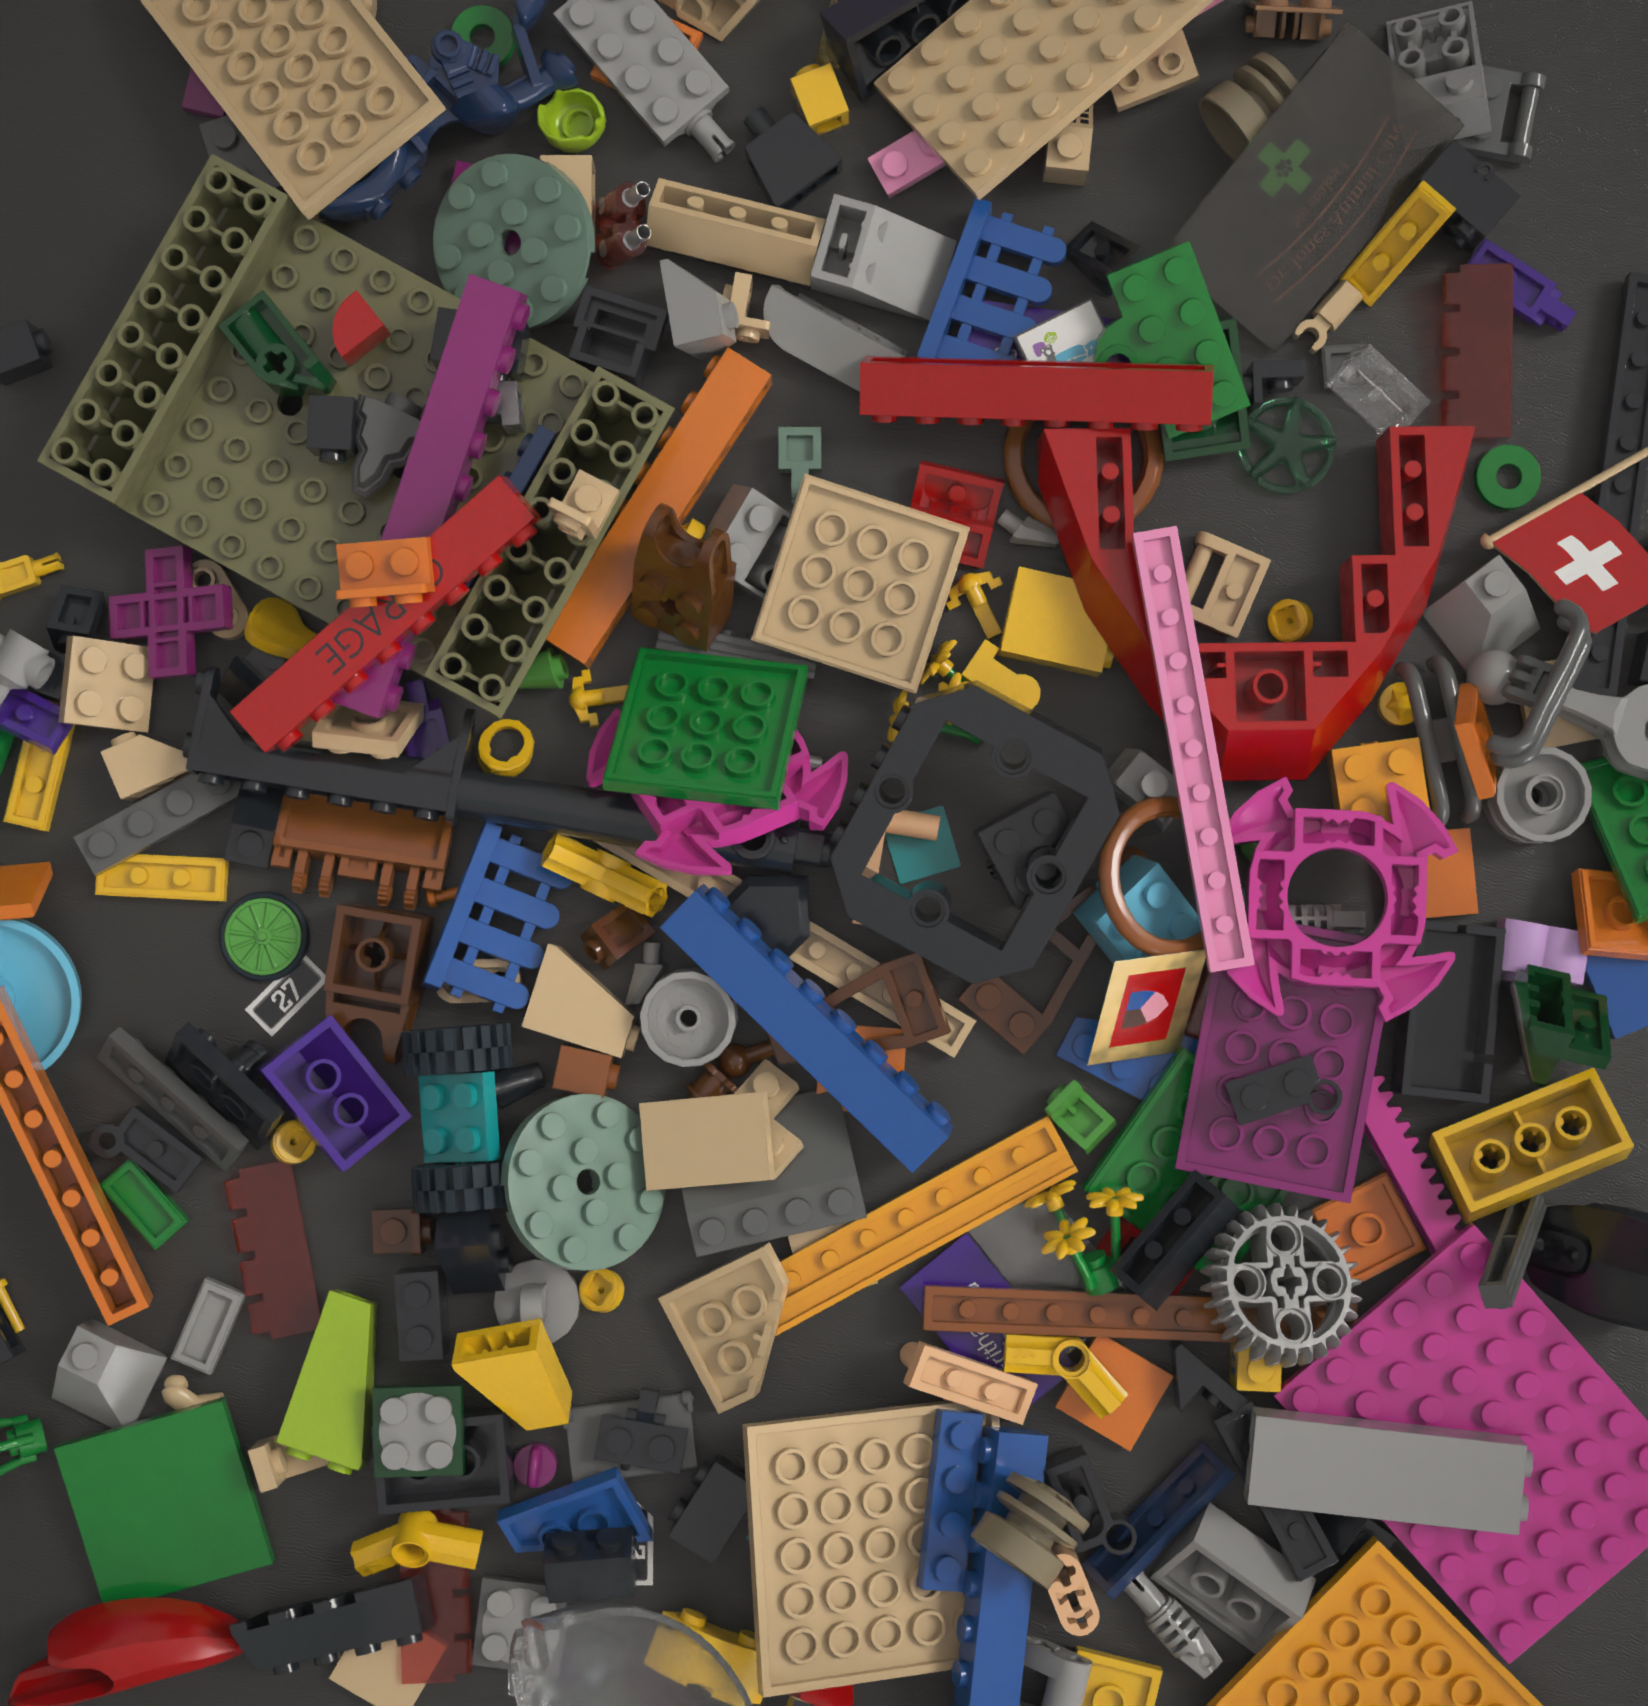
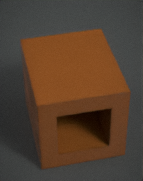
M563 1044L560 1048L552 1088L579 1094H596L604 1098V1096L607 1097L608 1089L616 1091L621 1065L614 1064L615 1056L594 1049Z

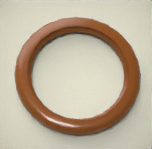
M1026 420L1025 426H1008L1003 446V467L1009 489L1025 512L1034 520L1054 530L1044 500L1033 488L1025 469V444L1027 436L1036 420ZM1159 428L1148 431L1137 430L1143 446V464L1140 477L1133 488L1134 519L1150 503L1160 485L1164 468V456Z
M1171 795L1149 797L1134 803L1118 817L1100 852L1098 877L1100 895L1107 915L1124 939L1134 948L1150 957L1204 949L1201 930L1188 938L1177 940L1160 938L1146 931L1134 919L1121 891L1119 874L1121 855L1132 833L1145 822L1156 818L1172 817L1181 820L1178 798ZM1235 852L1236 861H1237V867H1238V873H1239V878H1240V884H1241L1240 866H1239V861H1238V858H1237V855H1236V852Z

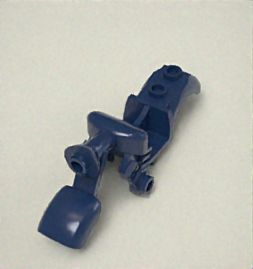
M548 0L515 1L516 12L511 19L513 24L511 35L524 76L504 87L498 84L499 55L491 54L485 49H479L473 43L463 40L460 34L453 30H442L431 39L432 56L428 59L429 65L417 55H409L407 60L442 102L446 110L379 163L377 169L370 177L360 183L353 184L319 212V219L332 222H353L364 219L368 222L373 218L376 222L379 221L393 206L394 203L390 199L402 187L405 191H408L422 176L423 172L420 169L426 164L427 147L432 136L439 128L449 123L459 122L461 125L483 134L499 135L506 132L512 126L519 112L538 103L555 90H566L579 85L574 75L576 72L574 64L561 52L554 54L550 50L544 49L540 56V64L537 66L527 33L538 22Z

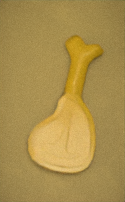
M270 597L261 600L255 605L246 620L244 628L245 638L252 646L268 654L290 659L317 635L303 624L298 611L293 605L285 600Z

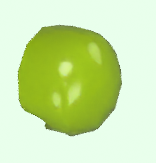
M580 88L564 91L556 90L549 103L538 106V127L553 147L565 153H581L589 149L598 141L605 130L606 116L603 106L594 94Z

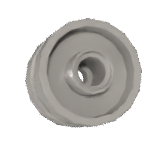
M1542 747L1536 758L1523 767L1510 769L1498 766L1496 794L1492 798L1482 799V807L1488 823L1504 838L1518 844L1553 842L1571 835L1584 823L1591 807L1592 786L1585 768L1572 755L1554 747ZM1532 789L1536 790L1539 794L1537 803L1531 797Z
M699 967L678 968L663 976L645 996L640 1012L641 1031L649 1048L665 1062L681 1067L700 1066L717 1058L731 1042L739 1019L737 1002ZM683 1011H694L697 1015V1022L692 1026L685 1025L681 1021Z

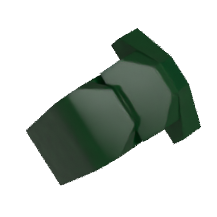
M264 290L218 325L256 375L275 393L284 396H304V393L328 395L335 387L336 379ZM283 362L286 369L283 373L279 374L276 367Z

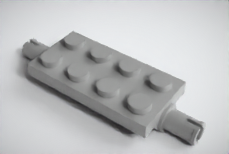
M568 0L553 13L557 23L664 147L677 136L687 134L688 136L693 135L715 163L724 158L721 154L723 151L728 155L733 150L735 143L728 138L712 119V109L717 102L729 93V86L654 0Z

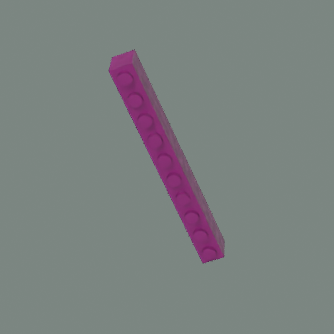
M469 274L381 541L429 537L456 513L459 501L465 502L473 484V477L468 476L473 459L479 460L487 442V434L483 433L488 416H495L501 401L502 393L497 388L502 373L508 374L515 359L516 349L511 346L516 331H523L530 314V306L526 305L528 296L522 292ZM411 632L399 642L403 649L391 661L383 666L378 661L369 668L366 673L370 678L359 689L350 695L344 690L333 702L375 718L388 716L389 711L395 712L403 693V687L398 686L403 669H410L416 655L417 645L412 644L415 635Z

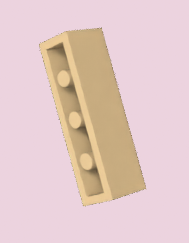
M659 178L648 207L646 225L651 230V236L644 241V245L810 286V276L826 219Z

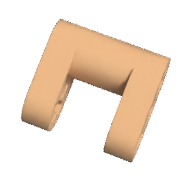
M1054 1542L1050 1550L1063 1561L1064 1566L1049 1588V1595L1064 1629L1072 1635H1088L1094 1631L1099 1622L1100 1615L1097 1604L1075 1549H1069ZM1075 1590L1079 1605L1072 1607L1066 1594ZM1085 1615L1086 1621L1078 1624L1076 1619Z

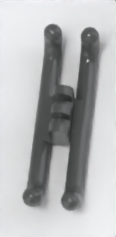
M1560 599L1554 605V611L1559 615L1557 626L1569 633L1554 665L1527 655H1520L1516 665L1523 670L1529 671L1530 674L1519 670H1512L1508 679L1512 683L1523 687V689L1505 685L1501 692V695L1506 699L1528 706L1532 710L1522 730L1516 736L1506 738L1492 735L1487 739L1486 747L1491 751L1490 761L1496 766L1510 769L1527 765L1536 758L1590 652L1592 638L1589 630L1588 616L1581 606L1570 600Z
M1433 655L1426 661L1427 670L1436 673L1447 716L1446 718L1432 720L1424 683L1418 669L1410 662H1399L1395 665L1393 673L1397 678L1403 679L1406 685L1416 734L1420 740L1432 812L1444 826L1447 824L1450 815V804L1441 764L1456 760L1464 794V808L1460 810L1458 817L1465 824L1473 823L1480 816L1482 800L1478 799L1454 726L1459 693L1454 669L1443 656Z

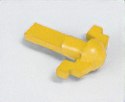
M990 571L966 573L950 589L949 597L951 600L946 602L949 611L960 606L961 602L958 597L965 594L987 638H992L1002 633V630L981 585L988 582L992 590L1002 585L1003 582L1000 576L994 579Z
M590 669L581 670L582 676L573 677L569 704L575 711L580 723L589 722L590 728L599 727L597 713L588 714L587 707L624 702L628 685L584 690V684H590L592 680Z

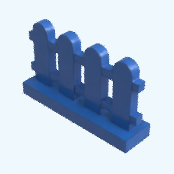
M975 197L917 357L1018 360L1015 357L1009 356L1014 344L1013 336L1036 325L1033 319L1024 316L1028 303L1035 306H1043L1050 301L1052 296L1050 282L1039 276L1042 265L1059 266L1066 258L1065 243L1061 239L1053 237L1055 228L1044 225L1041 233L1012 223V214L1003 212L1001 219L993 217L992 202L983 199L978 200ZM982 244L990 246L986 258L978 256ZM1001 250L1032 260L1028 272L998 263ZM968 283L975 285L971 298L963 296ZM990 290L1017 299L1013 312L984 303L983 299L986 291ZM953 323L961 325L957 338L949 335ZM972 329L1001 338L1002 342L998 352L968 342Z
M486 821L481 827L420 986L437 992L442 984L451 986L450 996L460 999L464 991L494 1003L491 1011L501 1015L505 1007L511 1010H518L527 1004L529 992L524 985L515 982L520 967L533 970L542 964L544 958L543 949L538 944L530 941L535 927L548 930L559 921L560 915L557 907L545 901L550 888L565 890L573 881L540 866L542 854L519 846L522 837L511 834L509 841L499 838L503 827ZM489 864L498 867L493 881L484 878ZM509 871L538 882L539 886L535 896L533 897L505 886L504 883ZM473 903L483 907L478 921L468 917ZM495 911L523 922L524 925L520 936L518 937L489 926L493 912ZM458 943L467 946L462 961L453 958ZM478 951L508 962L504 977L473 966Z

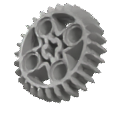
M1273 1203L1267 1206V1208L1264 1205H1258L1252 1208L1250 1212L1244 1211L1239 1213L1235 1220L1227 1223V1228L1223 1233L1216 1235L1214 1243L1216 1247L1207 1250L1204 1254L1214 1264L1207 1265L1200 1270L1201 1273L1211 1277V1282L1201 1286L1200 1290L1212 1292L1213 1297L1203 1307L1205 1309L1216 1308L1218 1313L1210 1324L1224 1323L1227 1329L1222 1334L1221 1339L1226 1340L1235 1336L1238 1340L1234 1352H1241L1250 1347L1249 1361H1257L1264 1357L1265 1366L1270 1367L1278 1363L1281 1364L1282 1368H1289L1295 1366V1364L1303 1366L1311 1363L1313 1359L1318 1360L1327 1356L1328 1350L1335 1349L1341 1345L1339 1337L1346 1336L1351 1332L1350 1327L1345 1322L1355 1320L1359 1316L1349 1308V1305L1356 1304L1362 1300L1361 1297L1351 1293V1287L1362 1282L1361 1279L1350 1277L1349 1271L1358 1265L1357 1262H1346L1344 1255L1350 1250L1351 1246L1338 1247L1335 1241L1339 1237L1340 1231L1327 1234L1324 1231L1327 1219H1321L1312 1223L1313 1211L1306 1210L1298 1215L1296 1204L1289 1205L1282 1209L1280 1203ZM1272 1232L1281 1239V1251L1272 1244ZM1250 1238L1252 1263L1235 1264L1234 1259L1237 1251ZM1303 1242L1310 1247L1319 1261L1305 1262ZM1318 1275L1326 1281V1294L1317 1285ZM1235 1276L1239 1277L1245 1284L1244 1296L1235 1289ZM1326 1306L1327 1311L1322 1323L1313 1331L1310 1307ZM1242 1308H1257L1259 1330L1248 1321L1241 1311ZM1281 1320L1286 1321L1290 1326V1339L1286 1338L1281 1332Z

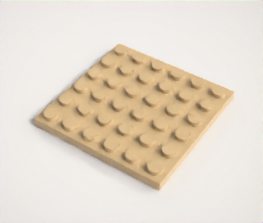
M947 1400L742 1424L758 1693L763 1698L952 1670L955 1660H958L960 1642L957 1638V1622L959 1616L963 1615L965 1597L962 1592L922 1590L917 1586L936 1409L982 1413L981 1437H983L984 1425L1000 1426V1417ZM978 1462V1468H977L976 1481H978V1476H979V1467H980V1463H979V1462ZM973 1507V1513H972L971 1526H973V1521H974V1512H975V1508H974V1507ZM968 1551V1558H967L966 1570H968V1566H969V1557H970V1552H969V1551Z

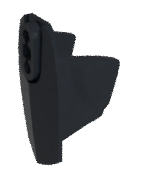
M1591 1203L1586 1206H1549L1546 1209L1526 1267L1531 1283L1545 1294L1581 1313L1613 1324L1648 1331V1212L1599 1203ZM1544 1244L1553 1245V1251L1544 1250Z

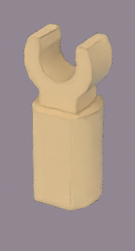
M1340 280L1312 312L1314 319H1307L1301 322L1294 330L1292 338L1296 340L1303 332H1312L1316 337V342L1308 352L1312 355L1317 353L1326 342L1327 331L1334 332L1361 302L1363 298L1361 292L1348 281Z

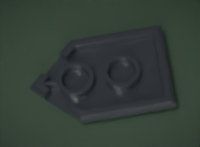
M748 875L727 896L731 903L729 908L740 919L745 917L752 921L762 933L760 939L772 950L778 948L790 957L810 937L809 875H791V877Z

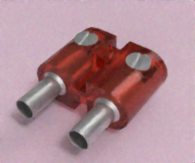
M624 182L604 197H601L596 204V226H600V230L603 231L596 236V252L600 263L606 268L618 269L643 253L646 248V242L651 236V230L647 225H642V222L638 221L646 216L645 197L650 193V188L645 182L637 184Z

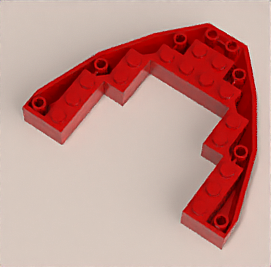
M1390 426L1376 440L1381 555H1352L1339 566L1342 642L1198 643L1222 781L1280 780L1284 777H1287L1288 780H1306L1371 702L1427 607L1463 482L1475 426ZM1131 428L1043 429L1037 440L1038 486L1084 611L1146 703L1164 722L1131 537L1134 533Z

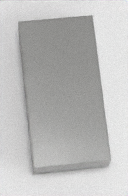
M211 1277L204 1278L170 1359L208 1375L213 1374L247 1293Z

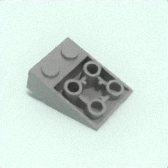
M1472 1L1387 21L1395 112L1398 127L1401 130L1400 134L1404 149L1415 129H1417V132L1406 151L1491 132L1488 99Z
M834 194L810 276L811 290L930 322L950 268L957 241L876 205Z
M733 484L702 537V540H708L715 528L729 534L731 561L737 563L734 586L761 602L764 601L791 514L754 488Z

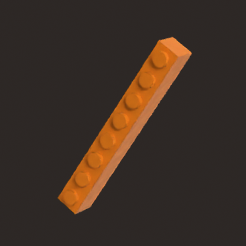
M729 347L722 357L716 354L709 362L703 374L707 378L699 393L693 390L687 396L680 409L684 416L676 428L669 426L662 435L657 445V448L661 451L653 464L646 462L634 481V484L638 486L629 500L624 499L612 520L615 523L608 534L602 538L545 640L588 669L632 603L634 561L642 532L650 516L660 503H664L674 509L680 526L683 524L772 386V375Z
M4 985L0 986V1105L105 1322L109 1326L148 1308L153 1299V1294Z

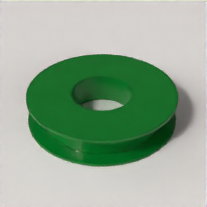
M478 5L466 9L456 18L451 30L460 34L463 40L470 43L473 34L477 30L483 28L491 30L495 34L493 44L485 50H488L491 54H498L499 68L502 67L511 58L515 48L511 35L513 27L510 20L503 12L492 6Z
M1502 445L1490 450L1480 459L1474 472V485L1479 497L1487 505L1498 510H1514L1525 505L1536 495L1541 483V471L1537 460L1529 451L1516 445ZM1509 466L1517 472L1519 480L1515 488L1505 489L1498 484L1496 474L1500 467Z

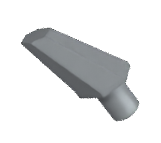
M1006 509L997 521L999 525L1013 535L1009 541L1010 543L1052 548L1060 544L1055 530L1032 519L1030 516L1023 521Z
M643 942V962L635 963L625 1005L642 1004L645 996L666 970L667 965L660 964L661 943Z

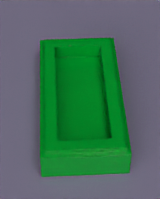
M130 1158L100 1183L104 1193L154 1250L159 1249L191 1221L156 1179Z

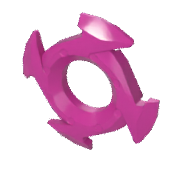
M615 709L601 726L589 752L586 779L592 788L603 784L602 779L621 713L618 709ZM796 729L779 810L631 793L639 809L658 836L656 841H644L635 852V855L661 868L692 875H732L731 864L713 848L748 841L798 819L808 821L810 830L825 829L839 809L848 784V754L845 751H841L811 772L810 754L803 737Z
M1284 777L1256 792L1229 819L1234 845L1257 843L1247 871L1245 912L1255 965L1225 971L1248 998L1275 1016H1282L1284 1014L1278 975L1308 986L1376 989L1381 998L1376 1009L1384 1022H1387L1412 1009L1439 985L1455 961V953L1450 951L1426 956H1412L1417 946L1421 943L1426 924L1427 857L1433 855L1442 860L1459 851L1439 818L1421 799L1395 782H1389L1385 785L1389 822L1383 820L1382 816L1364 811L1295 808L1293 810L1288 802L1293 789L1287 777ZM1343 850L1353 853L1368 862L1381 880L1385 896L1383 915L1375 930L1366 939L1357 944L1346 947H1331L1317 943L1298 928L1290 914L1287 898L1290 879L1298 865L1304 859L1317 852Z

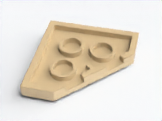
M770 1242L678 1286L658 1298L718 1414L754 1398L761 1390L790 1283Z

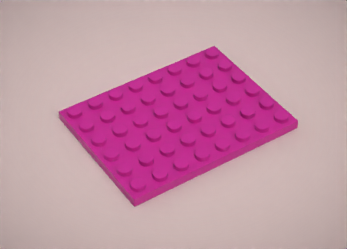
M1470 1222L1349 1326L1351 1332L1346 1336L1339 1337L1340 1346L1328 1350V1355L1324 1358L1313 1359L1311 1363L1303 1365L1281 1384V1392L1272 1393L1280 1404L1289 1411L1520 1436L1527 1444V1450L1532 1451L1533 1469L1531 1477L1524 1478L1523 1494L1528 1496L1529 1511L1527 1521H1520L1519 1535L1383 1520L1504 1660L1510 1664L1648 1548V1420L1523 1279L1512 1308L1485 1309L1478 1284L1493 1245Z

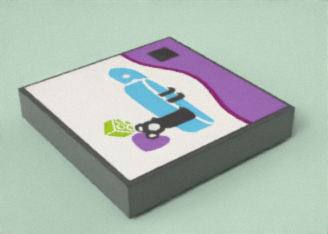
M1092 298L1013 336L1012 339L1022 360L1093 362L1096 338L1102 332L1105 325ZM1114 354L1106 362L1122 361L1118 354Z

